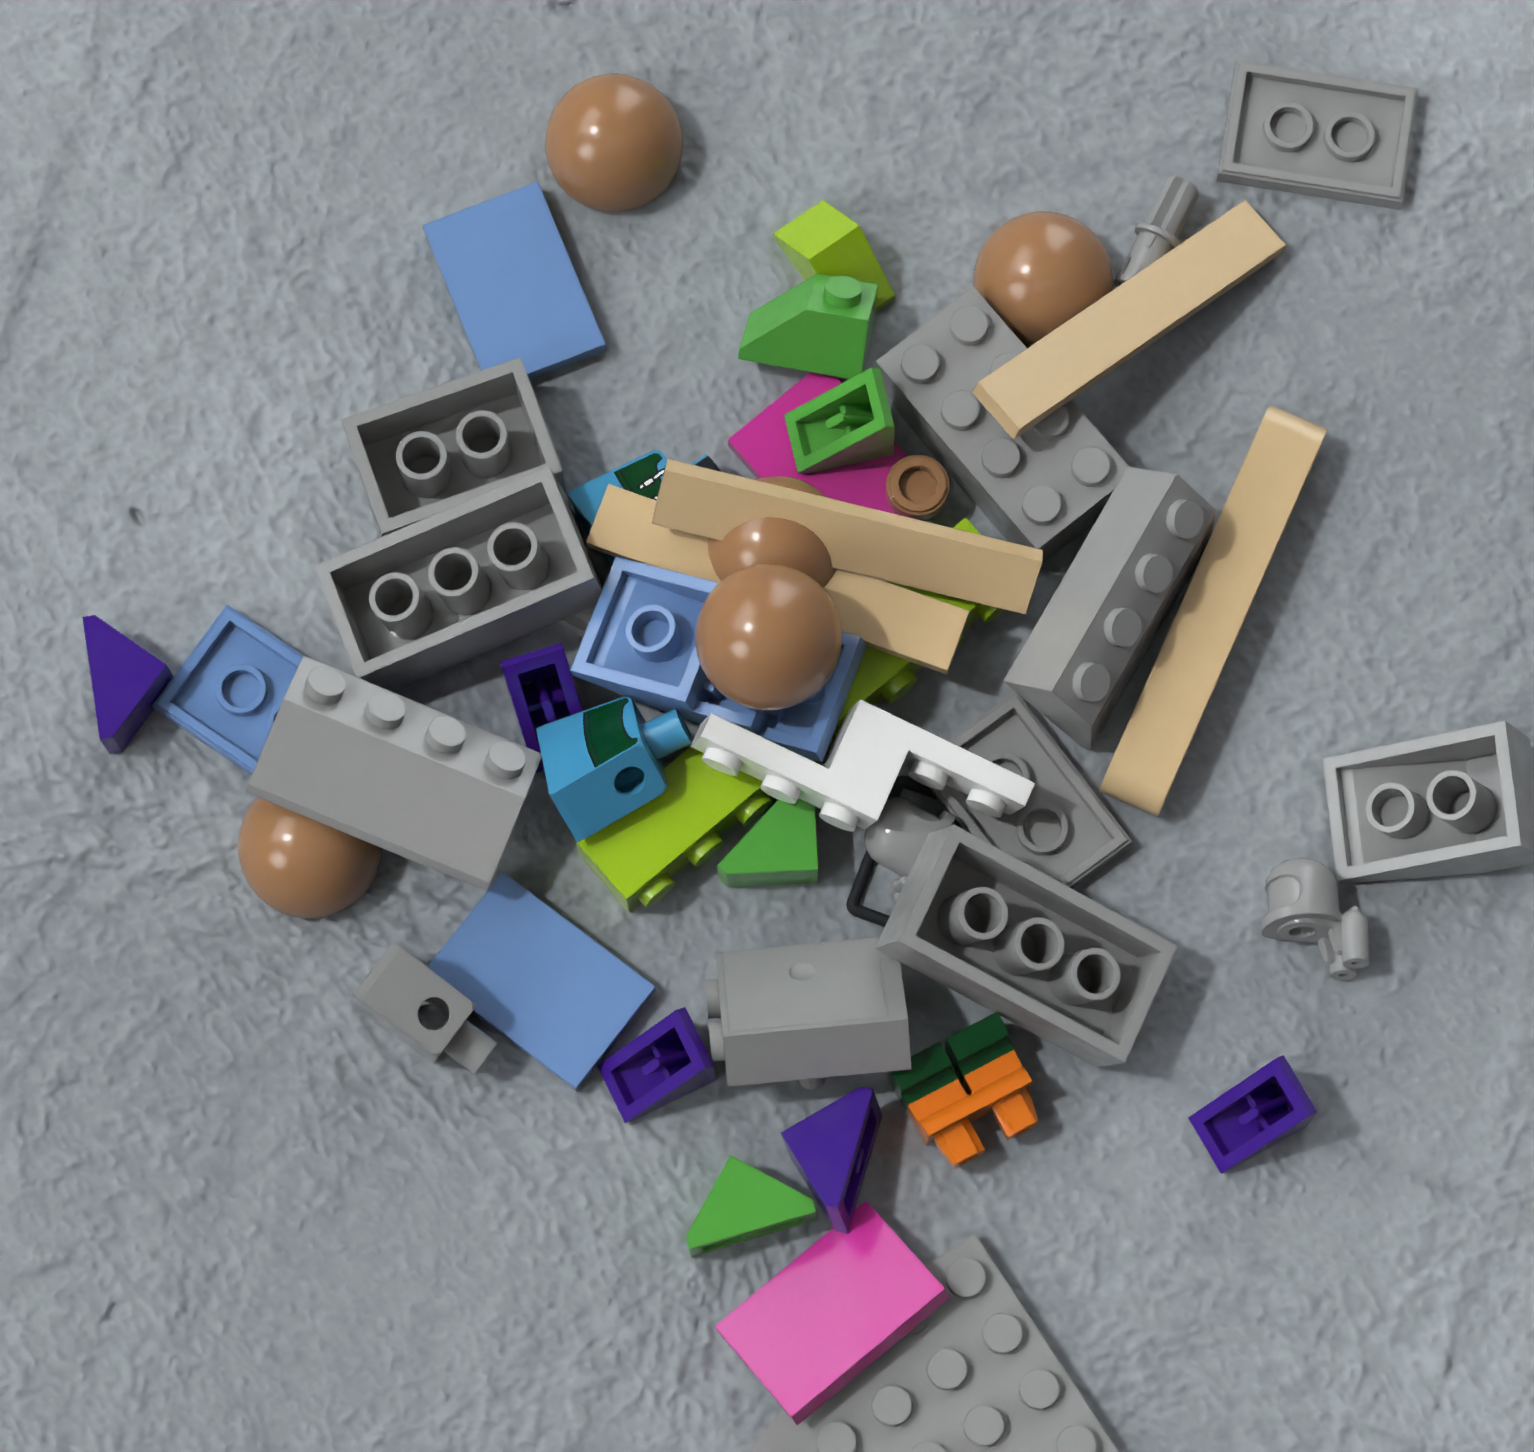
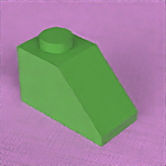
M817 273L750 312L739 347L738 359L846 379L853 378L864 371L869 353L878 284L858 281L855 278L843 275L829 276Z

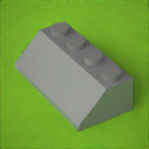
M1134 467L1126 468L1004 679L1008 686L1082 748L1091 750L1202 556L1212 535L1216 509L1178 474Z
M303 656L281 703L245 792L487 891L542 756L541 753L307 656Z

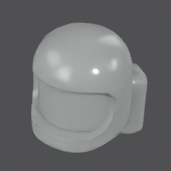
M905 797L888 799L878 821L866 828L864 833L865 847L871 858L883 867L902 876L900 879H894L890 887V893L893 894L895 903L928 834L952 825L956 817L947 811L936 816L911 803L910 799Z
M1301 857L1285 860L1270 871L1265 880V891L1268 896V913L1261 920L1262 936L1275 940L1317 942L1324 962L1329 964L1330 977L1332 979L1350 980L1357 976V969L1366 967L1370 963L1368 920L1357 906L1343 911L1342 914L1340 913L1337 883L1331 870L1317 860Z

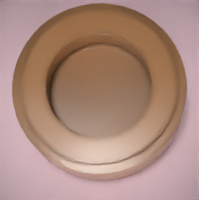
M911 455L902 458L890 469L886 480V498L889 506L897 515L926 521L938 515L945 507L949 494V478L939 462L928 456Z

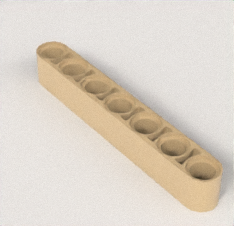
M1269 405L1114 753L1099 792L1152 815L1159 816L1328 431L1327 428Z

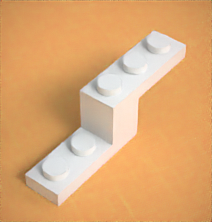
M861 699L847 710L823 766L713 713L700 724L690 746L704 753L702 761L709 767L731 776H737L739 770L763 781L760 788L768 795L791 804H796L798 798L821 809L819 817L837 828L851 832L855 831L856 826L865 830L878 821L902 764L910 767L908 775L915 781L938 790H943L945 785L968 795L966 803L969 806L993 817H1001L1003 812L1012 815L1025 807L1035 785L1034 782Z

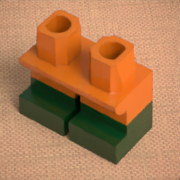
M998 1011L947 1037L944 1047L941 1042H938L911 1056L910 1070L889 1071L887 1074L888 1082L926 1146L934 1142L939 1152L953 1169H957L985 1153V1148L971 1122L992 1112L1007 1141L1035 1128L1039 1122L1033 1101L1028 1093L1032 1080L1026 1069L1022 1066L1009 1040V1033ZM952 1065H953L955 1071L957 1072V1074H958V1076H959L961 1082L963 1083V1085H964V1087H965V1089H966L968 1095L966 1094V1092L964 1091V1089H963V1087H962L960 1081L958 1080V1078H957V1076H956V1074H955V1072H954V1070H953V1068H952Z

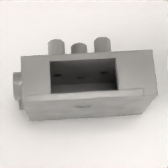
M880 937L716 952L718 979L705 980L708 1019L721 1018V1021L708 1022L712 1061L725 1060L728 1087L799 1080L802 1087L813 1090L821 1087L825 1083L826 1077L910 1070L909 1023L901 965L896 959L875 949Z

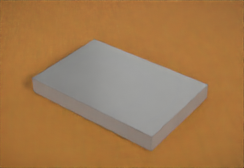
M1236 59L1216 181L1400 210L1403 202L1419 88Z
M1017 692L1011 694L947 740L1035 783L1026 806L1012 815L1003 812L1001 817L989 816L975 810L966 803L968 795L945 785L943 790L930 788L942 808L956 816L953 821L956 826L1070 888L1077 886L1131 846L1132 840Z

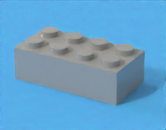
M972 286L875 361V368H880L888 402L1008 542L1043 550V564L1096 522L1129 465L1072 400L1013 440L972 392L980 380L1027 348Z
M549 466L314 566L355 676L391 692L591 608L597 604L603 589L565 492Z
M953 824L928 834L875 949L994 1013L998 1011L999 1015L1098 1068L1126 1062L1177 945Z

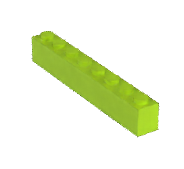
M966 517L953 527L954 529L981 535ZM888 581V583L968 610L969 618L964 631L979 618L986 624L1005 610ZM963 634L960 639L957 650L966 640ZM866 647L830 743L834 741L848 709L860 699L873 706H876L884 698L889 704L894 703L915 685L918 678L914 673L922 666ZM689 747L664 768L668 787L662 795L588 838L576 842L579 856L628 912L632 911L640 903L649 908L660 901L674 887L675 882L671 878L690 861L695 867L700 866L722 847L724 841L720 836L738 821L744 826L752 823L770 807L773 800L767 793L761 790L760 787L763 781L740 770L737 776L719 772L702 761L704 753ZM807 758L817 764H820V761Z

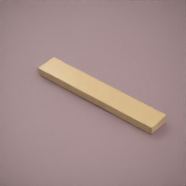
M1244 200L980 380L972 393L1014 440L1278 257L1286 244L1251 205Z
M667 459L651 522L654 525L722 541L732 529L744 522L765 517L784 518L804 525L821 539L830 554L832 568L1021 614H1026L1043 561V550L671 459Z
M608 484L586 540L588 548L613 557L617 556L718 583L721 582L711 564L708 551V537L651 524L656 500ZM836 569L834 575L823 589L828 593L836 607L842 632L861 636L867 647L948 675L969 618L968 610L877 578Z

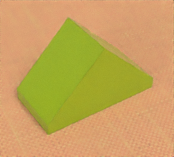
M820 201L773 233V239L804 280L818 273L829 276H849L858 281L878 284L875 312L895 299V294L860 225L826 201Z

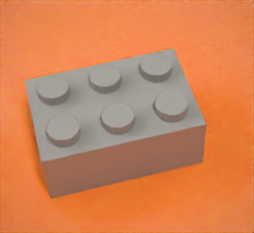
M521 357L341 419L382 537L547 466L551 468L565 494L567 493L561 465Z

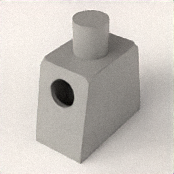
M394 941L354 992L349 1003L431 1063H434L442 1051H444L475 1074L497 1044L495 1040L467 1020L476 1005ZM424 1006L435 1007L444 1015L443 1027L437 1030H430L419 1021L418 1010Z

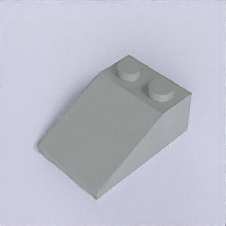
M1505 720L1322 758L1336 881L1340 884L1478 874L1534 863V769L1530 738Z

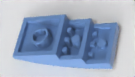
M615 557L571 666L570 672L574 676L665 712L677 708L684 719L701 724L713 713L796 754L823 762L867 647L861 636L842 632V645L836 668L825 685L806 701L790 708L775 711L755 710L744 707L729 700L712 685L702 670L697 657L695 646L697 618L705 599L718 582Z

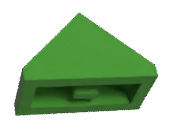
M871 367L784 415L799 474H810L893 455L895 426L880 368Z
M799 798L796 804L777 800L717 865L718 879L727 887L818 883L815 806Z
M730 1155L686 1235L690 1256L692 1258L816 1221V1209L813 1199Z

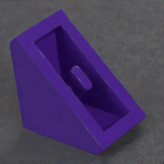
M96 615L82 617L99 738L109 754L123 752L154 711L152 705L174 676L164 662Z
M562 643L500 662L527 748L539 753L541 751L537 728L582 712ZM542 758L536 773L544 771Z
M685 1007L675 1010L597 1065L624 1123L634 1121L716 1081L714 1065Z
M1282 1055L1198 1110L1188 1119L1219 1172L1222 1174L1307 1127L1317 1114V1110L1285 1056Z
M859 1087L781 1132L793 1164L830 1224L837 1232L848 1234L882 1119L874 1090L871 1088Z

